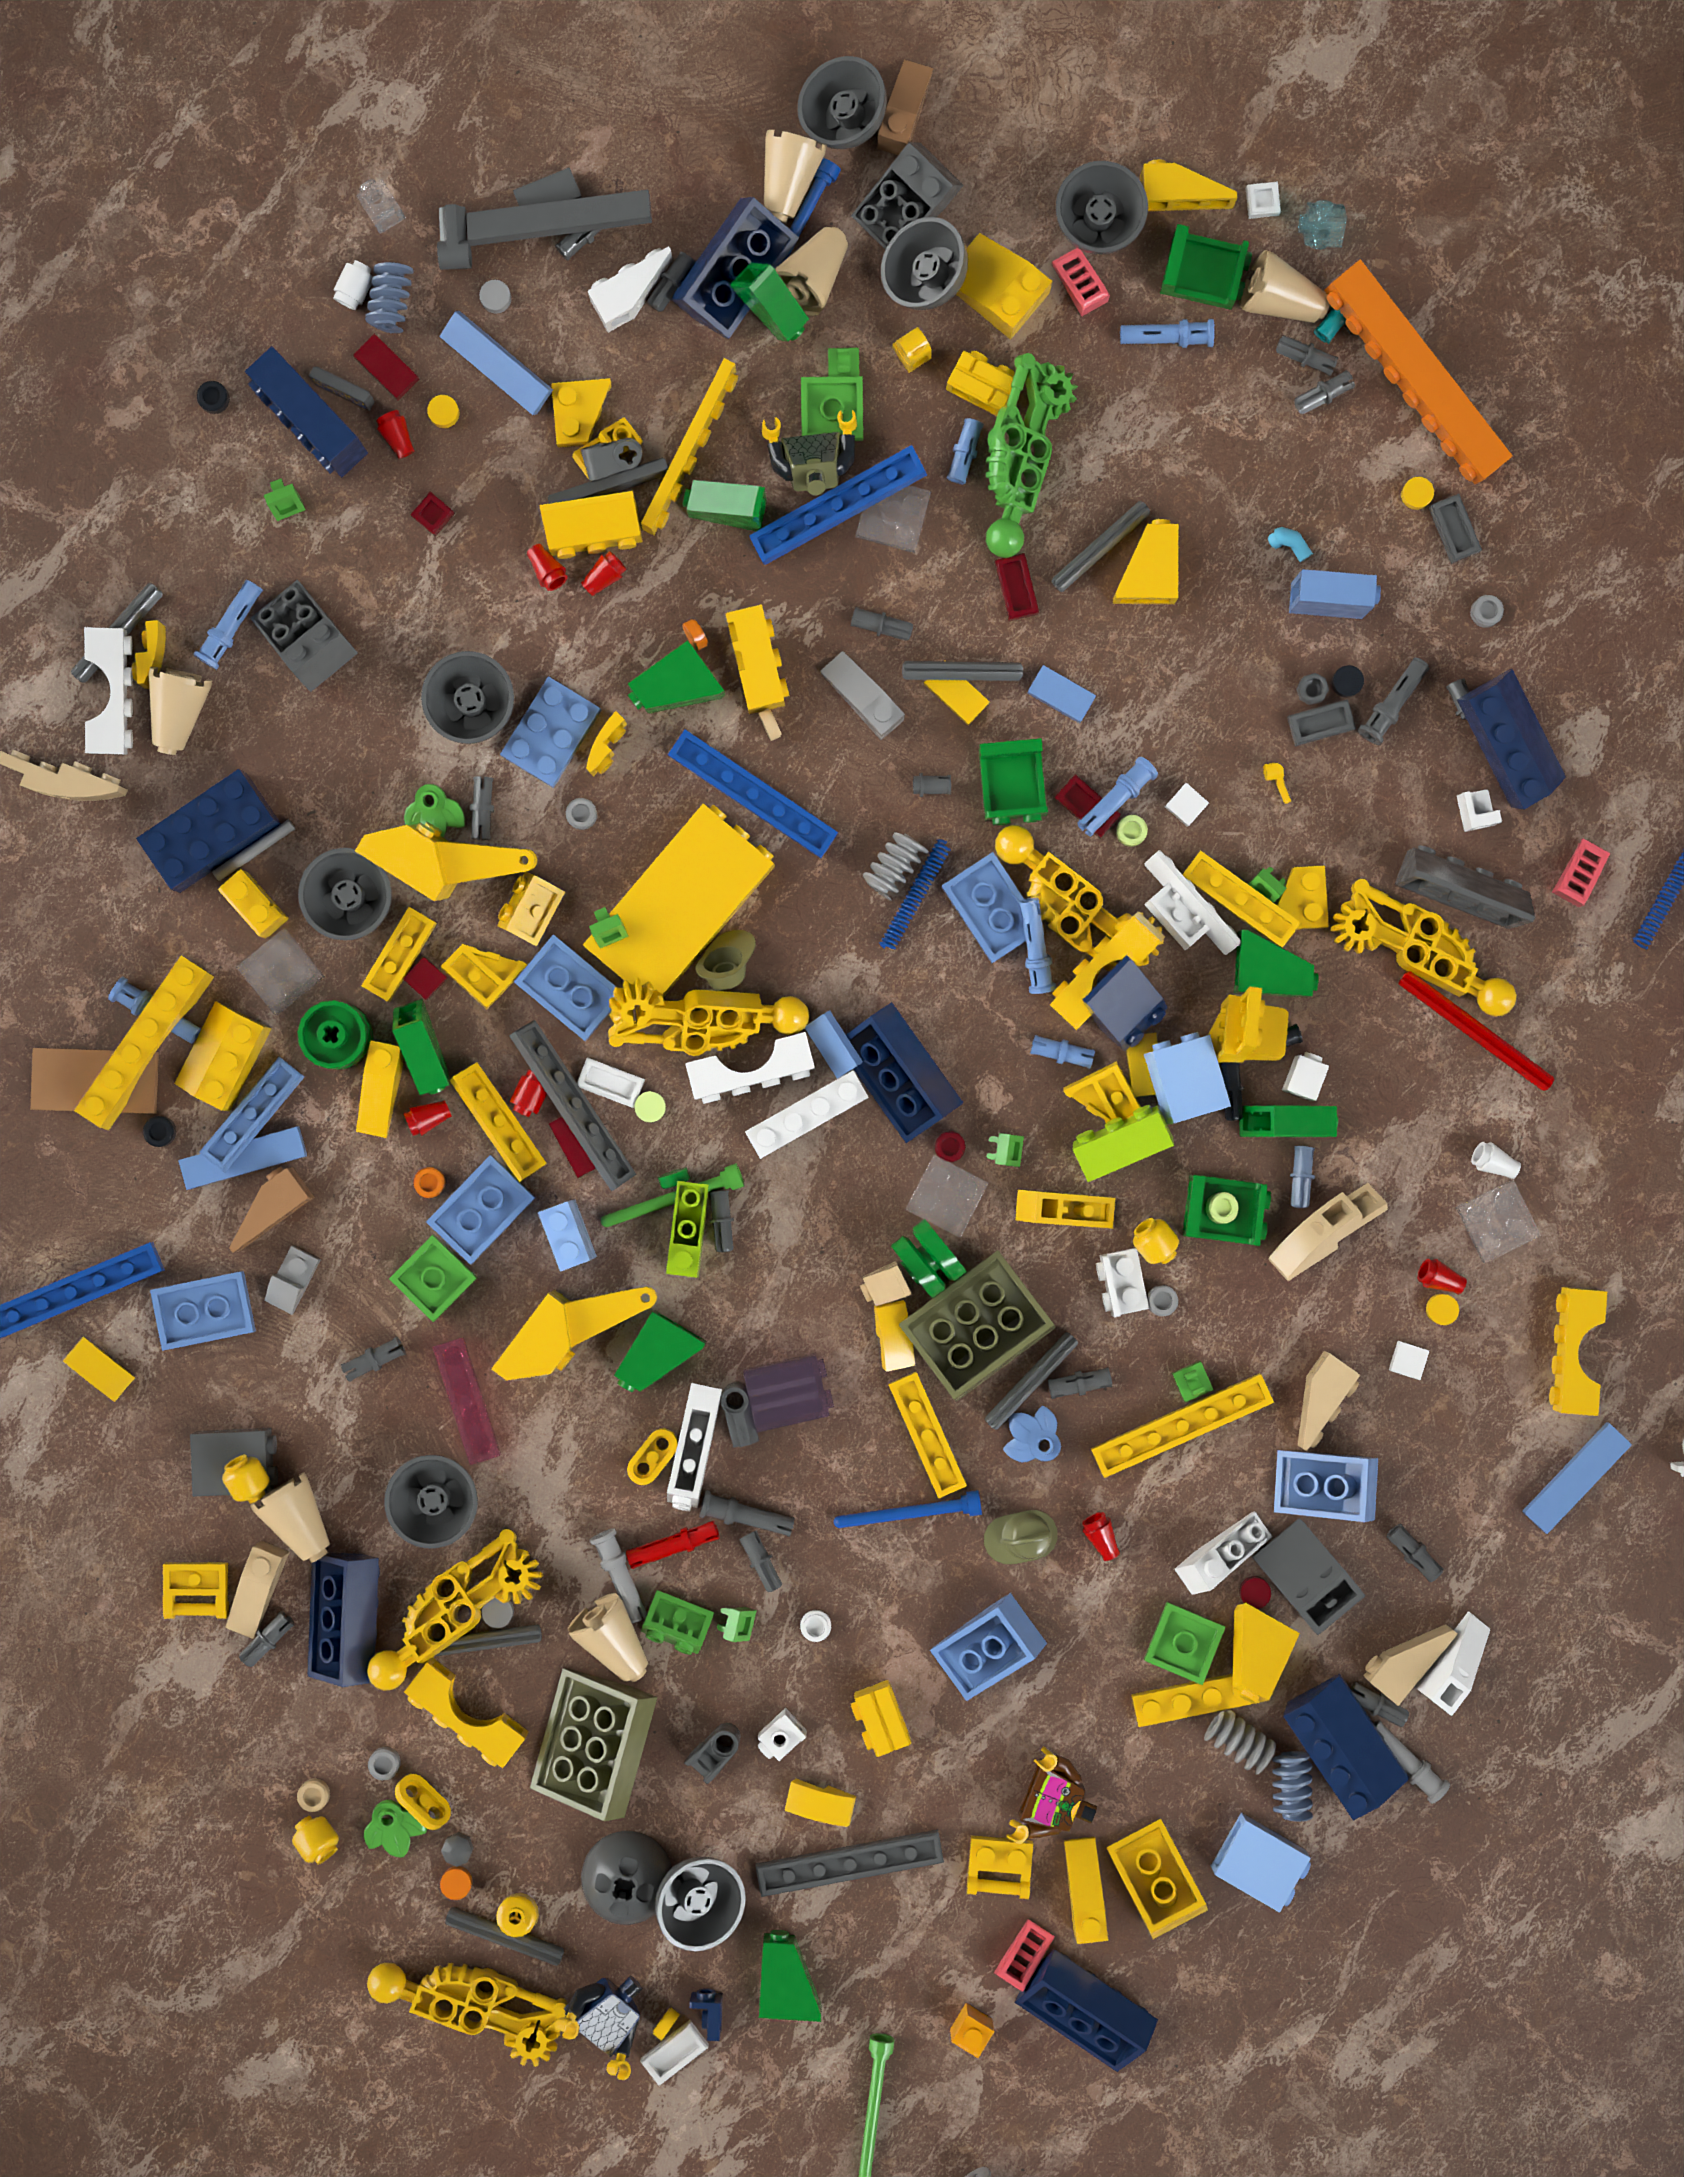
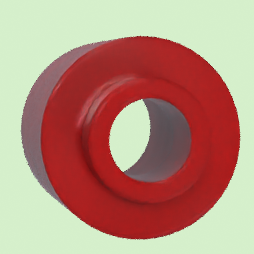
M528 1070L525 1076H521L509 1101L514 1104L513 1111L528 1118L531 1113L538 1115L547 1096L546 1091L533 1071Z

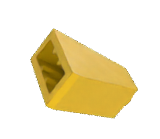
M1157 519L1153 520L1152 524H1147L1115 592L1113 604H1175L1178 599L1179 524H1170V520Z
M1247 1603L1237 1605L1234 1610L1233 1688L1241 1692L1239 1695L1241 1698L1250 1703L1257 1704V1702L1270 1700L1300 1633Z

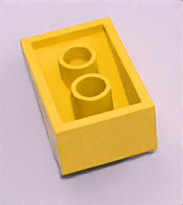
M979 233L967 247V275L956 295L1011 340L1049 295L1053 281L1029 261Z
M1161 1819L1107 1847L1152 1939L1208 1910L1206 1902Z

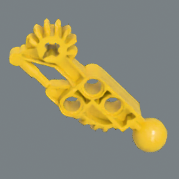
M1010 825L998 833L995 839L997 855L1009 864L1024 863L1033 870L1029 878V882H1031L1030 889L1026 894L1027 897L1039 898L1041 920L1045 919L1049 923L1047 926L1079 952H1086L1093 958L1097 955L1093 950L1095 947L1092 946L1090 924L1112 939L1118 933V930L1115 928L1118 922L1126 914L1132 918L1129 913H1125L1117 919L1102 907L1103 897L1101 892L1050 852H1047L1044 856L1034 848L1033 837L1026 828L1020 825ZM1059 874H1066L1071 878L1072 885L1069 890L1062 891L1056 887L1055 879ZM1085 892L1095 896L1096 905L1091 910L1084 909L1080 904V897ZM1065 917H1071L1077 922V930L1073 934H1066L1062 931L1061 922ZM1150 917L1147 920L1153 924L1155 918ZM1156 927L1160 932L1162 931L1161 927ZM1154 948L1150 954L1157 956L1159 951ZM1147 956L1140 964L1134 963L1137 966L1149 964V957ZM1112 961L1104 965L1103 968L1110 972L1118 963Z
M1359 879L1352 884L1351 891L1353 894L1351 900L1341 905L1343 914H1334L1333 919L1339 924L1331 927L1332 932H1340V936L1334 939L1336 944L1343 940L1346 941L1344 951L1348 952L1354 945L1356 954H1361L1364 946L1369 951H1373L1382 944L1397 953V962L1404 970L1411 971L1418 977L1458 997L1466 993L1477 997L1480 1009L1486 1014L1497 1017L1503 1016L1512 1010L1517 996L1513 985L1507 980L1498 977L1484 981L1475 976L1478 971L1476 963L1473 962V956L1476 951L1474 948H1470L1468 944L1470 940L1467 937L1463 939L1458 933L1459 930L1457 928H1449V923L1442 920L1437 913L1429 912L1412 903L1404 905L1388 897V894L1370 886L1365 879ZM1369 899L1398 911L1405 932L1384 922ZM1361 919L1360 928L1362 931L1357 934L1354 932L1356 927L1353 924ZM1423 920L1432 924V935H1426L1422 932L1420 925ZM1408 948H1415L1419 952L1420 958L1417 963L1411 962L1408 959ZM1439 961L1446 965L1447 974L1445 977L1439 976L1436 973V962Z
M637 978L634 984L630 985L628 981L624 980L623 988L615 987L613 990V997L609 999V1007L611 1008L610 1018L614 1025L608 1030L609 1043L613 1047H619L623 1043L663 1044L666 1050L684 1051L688 1055L699 1056L705 1051H711V1048L722 1051V1048L725 1047L734 1049L736 1048L735 1045L739 1043H747L749 1035L759 1033L760 1023H771L779 1033L785 1035L798 1034L805 1029L808 1023L809 1010L799 998L793 996L782 997L774 1005H762L760 994L711 990H692L684 996L683 1000L664 1001L661 992L653 990V985L650 981L641 985V980ZM634 1006H635V1020H634V1016H633ZM695 1008H703L700 1011H692ZM726 1010H734L731 1013H723ZM652 1024L672 1025L662 1035L635 1032ZM691 1035H699L694 1038L689 1037Z
M509 1529L502 1530L499 1537L482 1548L481 1552L467 1562H458L443 1574L436 1576L432 1583L425 1588L426 1592L424 1594L419 1593L416 1596V1602L413 1605L410 1604L407 1608L409 1610L407 1618L403 1617L402 1620L406 1627V1632H404L405 1638L402 1640L406 1646L397 1652L392 1650L381 1651L369 1662L367 1674L370 1682L376 1688L388 1691L399 1687L406 1677L408 1666L415 1661L422 1664L426 1663L473 1629L481 1619L480 1609L492 1599L496 1598L502 1603H507L513 1595L514 1603L521 1604L522 1594L528 1600L533 1598L529 1589L540 1590L541 1586L533 1581L534 1579L542 1578L543 1573L539 1571L532 1572L539 1565V1562L532 1560L528 1563L530 1554L526 1550L518 1549L515 1532ZM502 1550L491 1575L469 1590L472 1569ZM511 1569L519 1573L522 1572L519 1576L521 1581L519 1584L510 1582L513 1578ZM451 1580L454 1584V1591L450 1596L444 1597L441 1593V1586L444 1582ZM468 1606L471 1609V1617L467 1622L461 1623L458 1619V1612L462 1607ZM442 1624L446 1634L441 1641L436 1642L432 1637V1631L437 1625Z
M382 1963L372 1969L367 1980V1987L371 1997L379 2003L388 2004L400 1998L412 2003L409 2010L410 2013L468 2035L479 2034L484 2028L504 2033V2045L513 2048L510 2054L511 2058L521 2055L520 2064L522 2066L527 2063V2059L532 2060L534 2067L538 2066L539 2057L546 2062L550 2060L551 2055L549 2051L557 2050L558 2044L554 2040L560 2036V2031H557L555 2028V2022L558 2018L566 2016L564 2008L568 2005L567 2000L563 1998L556 2000L538 1992L533 1993L520 1988L514 1979L498 1974L493 1969L474 1967L473 1970L469 1969L467 1964H463L462 1967L454 1966L453 1963H448V1966L443 1968L440 1965L436 1966L431 1975L423 1976L419 1985L406 1980L404 1971L395 1963ZM488 1981L493 1985L494 1989L491 1992H483L479 1989L478 1983ZM516 1996L532 2002V2005L545 2010L519 2014L500 2007L499 2004ZM443 1999L448 2000L453 2008L444 2011L439 2008L437 2002ZM472 2010L477 2011L481 2014L482 2019L478 2022H473L468 2019L466 2013ZM540 2020L536 2033L537 2038L533 2043H530L528 2038L534 2033L537 2021Z

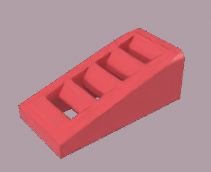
M1076 248L1052 261L1054 269L1081 317L1109 301L1110 295L1080 249ZM1077 259L1079 264L1068 270L1064 269L1063 265ZM1081 269L1084 271V274L1073 280L1070 278V275ZM1088 279L1090 284L1078 290L1076 285ZM1094 289L1095 294L1086 299L1083 298V294Z
M1584 838L1581 839L1552 893L1577 907L1584 906L1610 853ZM1587 850L1598 856L1597 862L1584 856V851ZM1579 861L1592 867V871L1589 872L1578 866ZM1574 871L1586 877V882L1574 877ZM1569 881L1582 888L1581 891L1577 892L1568 886Z
M1027 1919L1000 1961L994 1974L1023 1992L1055 1936ZM1029 1932L1043 1940L1040 1946L1026 1937ZM1022 1943L1036 1951L1034 1956L1020 1948ZM1016 1954L1029 1962L1027 1967L1014 1960ZM1010 1965L1022 1972L1020 1978L1007 1971Z

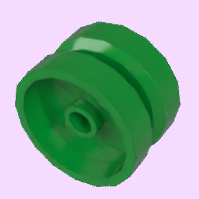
M335 1000L320 1002L309 1008L301 1018L297 1031L298 1043L305 1057L315 1065L335 1070L349 1069L361 1063L368 1054L370 1040H374L373 1028L367 1015L356 1006ZM336 1030H339L337 1033L338 1041L333 1039V1033Z
M924 1218L912 1228L913 1235L921 1243L918 1249L905 1236L900 1237L890 1246L902 1260L901 1265L917 1285L921 1284L928 1294L934 1298L945 1289L944 1282L936 1273L938 1269L941 1268L949 1280L956 1281L967 1271Z

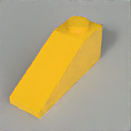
M1162 159L1151 160L1147 164H1143L1140 181L1147 195L1148 211L1233 209L1235 205L1237 191L1181 165L1166 163Z
M370 1040L363 1073L356 1132L383 1138L388 1137L405 1060L399 1046Z
M1018 1190L1015 1220L1031 1223L1113 1229L1115 1198Z
M1095 1837L1064 1840L1073 1930L1077 1944L1108 1941Z

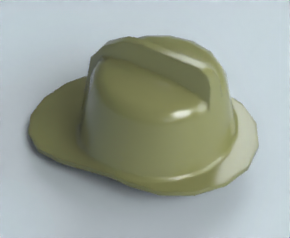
M732 930L718 936L696 964V973L706 979L707 983L715 991H726L738 986L746 976V963L756 947L754 936L745 930Z
M1038 1510L1004 1515L994 1519L988 1525L984 1534V1546L987 1553L995 1561L1002 1564H1018L1037 1560L1047 1556L1054 1549L1058 1539L1057 1527L1050 1516Z

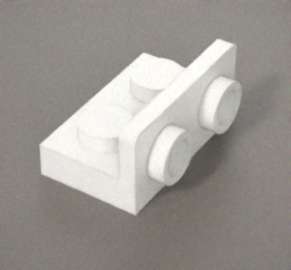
M1132 1248L1099 1255L1101 1262L1096 1263V1270L1099 1281H1105L1107 1293H1102L1105 1311H1111L1113 1317H1119L1122 1314L1149 1309L1137 1249Z

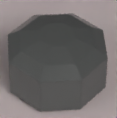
M1317 673L1304 676L1296 688L1299 699L1308 705L1322 702L1329 691L1326 678Z
M458 1832L447 1837L441 1852L445 1862L457 1867L468 1862L474 1847L469 1836Z

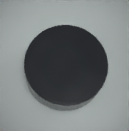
M207 381L197 391V401L207 413L219 414L229 405V393L217 381Z
M1343 666L1334 673L1331 681L1332 688L1341 697H1353L1363 688L1364 676L1355 666Z
M155 1116L145 1123L143 1136L150 1145L164 1147L174 1141L176 1126L167 1117Z

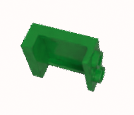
M1177 224L1160 294L1232 310L1235 301H1241L1245 288V282L1240 280L1243 270L1248 271L1252 258V252L1247 251L1249 241L1243 240L1241 245L1198 236L1188 233L1190 226Z
M1042 738L980 744L978 751L985 821H992L993 826L1011 824V819L1023 818V823L1042 821L1041 816L1048 814L1041 755L1043 751Z
M1189 1174L1182 1236L1260 1246V1241L1265 1240L1267 1234V1222L1263 1221L1264 1210L1270 1207L1271 1191H1267V1184ZM1226 1192L1233 1195L1237 1200L1238 1214L1233 1221L1218 1224L1207 1216L1206 1202L1213 1194Z

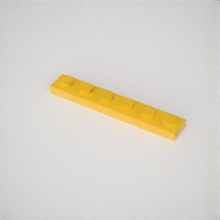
M725 358L723 359L641 522L644 531L655 535L658 528L661 530L664 528L670 514L667 512L671 501L676 502L683 490V485L680 483L685 473L690 475L697 462V458L694 456L699 446L704 447L711 434V430L708 428L713 419H719L724 409L725 403L722 400L726 392L731 393L736 386L739 376L736 375L735 363Z
M1259 1373L1092 1447L1091 1451L1103 1477L1106 1478L1274 1403L1262 1374Z

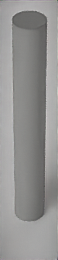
M289 819L213 870L212 873L218 881H221L294 831V825Z

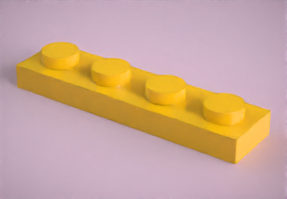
M1201 850L1182 874L1195 887L1281 948L1286 945L1301 925V922Z
M478 1062L449 1080L519 1182L547 1164Z
M917 1371L889 1383L890 1390L938 1499L966 1487L965 1480Z
M1233 1673L1205 1679L1203 1685L1193 1681L1131 1694L1138 1727L1253 1704L1239 1696L1241 1692L1233 1688Z

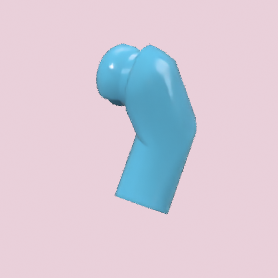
M1278 527L1274 529V533L1268 536L1269 544L1275 549L1280 548L1282 545L1291 547L1299 562L1304 561L1313 554L1298 531Z

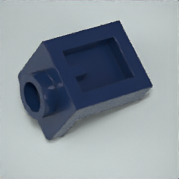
M703 1988L697 1990V1992H692L689 2008L708 2009L702 2011V2029L707 2030V2041H720L723 1993H716L713 1989Z

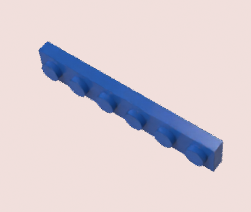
M911 445L754 532L749 537L761 561L766 565L927 476V473Z
M685 729L668 753V757L820 859H822L838 835L836 830Z
M154 1242L142 1245L1 1304L0 1339L164 1271V1266Z

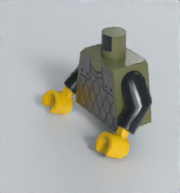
M842 410L839 411L837 418L843 435H840V432L786 437L781 438V441H778L781 428L780 420L775 417L776 429L774 430L766 428L765 420H763L762 435L770 442L767 447L773 471L785 481H790L793 489L797 492L808 491L812 495H821L825 489L837 487L839 476L844 475L849 470L855 459V435H852V431L857 427L855 412L852 410L853 417L851 421L844 422Z

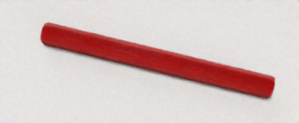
M1407 971L1400 978L1399 985L1536 1087L1542 1091H1547L1555 1080L1552 1075L1417 975Z

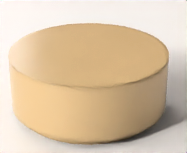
M766 709L759 712L758 714L770 741L780 738L782 734L772 711Z
M317 1778L305 1781L297 1793L299 1805L308 1812L321 1810L330 1798L328 1785L323 1780Z

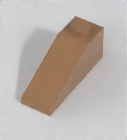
M904 60L878 133L879 150L899 155L906 145L912 142L934 68Z
M280 1166L266 1176L268 1182L261 1186L229 1247L232 1253L240 1252L314 1198L293 1167L283 1169Z

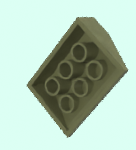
M998 1250L898 1324L956 1402L1055 1329L1053 1322Z
M563 1668L530 1789L602 1821L624 1818L658 1697L628 1685Z

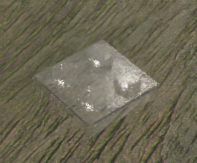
M909 485L862 511L856 537L915 553L931 491Z
M285 928L236 966L274 1015L281 1013L325 977Z
M933 1154L905 1210L923 1219L925 1218L928 1222L961 1238L989 1183Z
M1510 1180L1456 1207L1483 1263L1490 1262L1541 1237L1514 1180Z

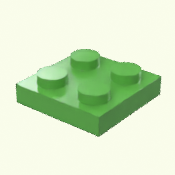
M863 376L801 377L802 436L840 432V435H843V431L839 427L837 415L842 410L843 421L849 422L853 417V410L856 414L857 427L852 431V435H855V441H863Z
M433 1234L389 1280L432 1322H435L478 1277Z
M1166 1602L1144 1661L1203 1685L1224 1633L1225 1626Z

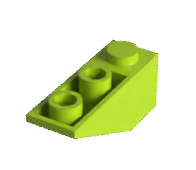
M677 1182L666 1274L699 1278L709 1185Z

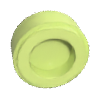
M1137 815L1125 816L1116 827L1118 840L1123 845L1129 847L1141 844L1148 832L1146 822Z
M644 1092L635 1101L636 1115L645 1122H656L665 1114V1100L656 1092Z
M1229 1193L1213 1194L1206 1202L1207 1216L1215 1223H1229L1238 1214V1202Z

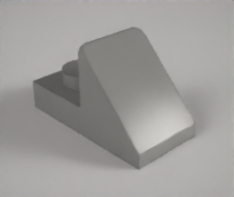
M291 1246L278 1273L273 1274L270 1278L264 1301L293 1315L321 1259L296 1246Z

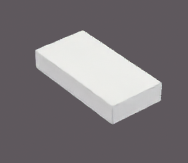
M586 1058L577 1084L579 1088L635 1108V1101L640 1095L645 1079Z
M689 2020L642 2056L640 2062L660 2086L704 2052L709 2044L692 2021Z

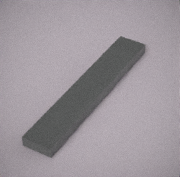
M648 189L466 213L467 237L470 246L652 223L651 201Z
M533 1020L510 1034L509 1036L609 1189L613 1191L637 1175L537 1022Z
M937 1829L756 1863V1872L761 1897L940 1864L944 1863Z

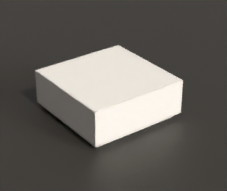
M1278 182L1246 186L1249 219L1280 215Z
M1185 783L1167 803L1165 808L1188 827L1209 802Z
M1397 1341L1389 1370L1421 1380L1429 1350Z

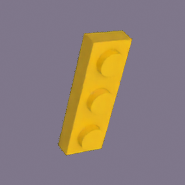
M408 907L361 986L385 1001L390 1002L437 923L413 908Z

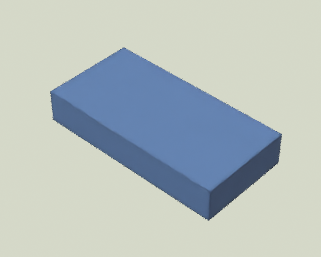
M1044 665L1027 694L1079 724L1096 697L1093 693Z
M830 1010L805 1027L837 1079L863 1063Z

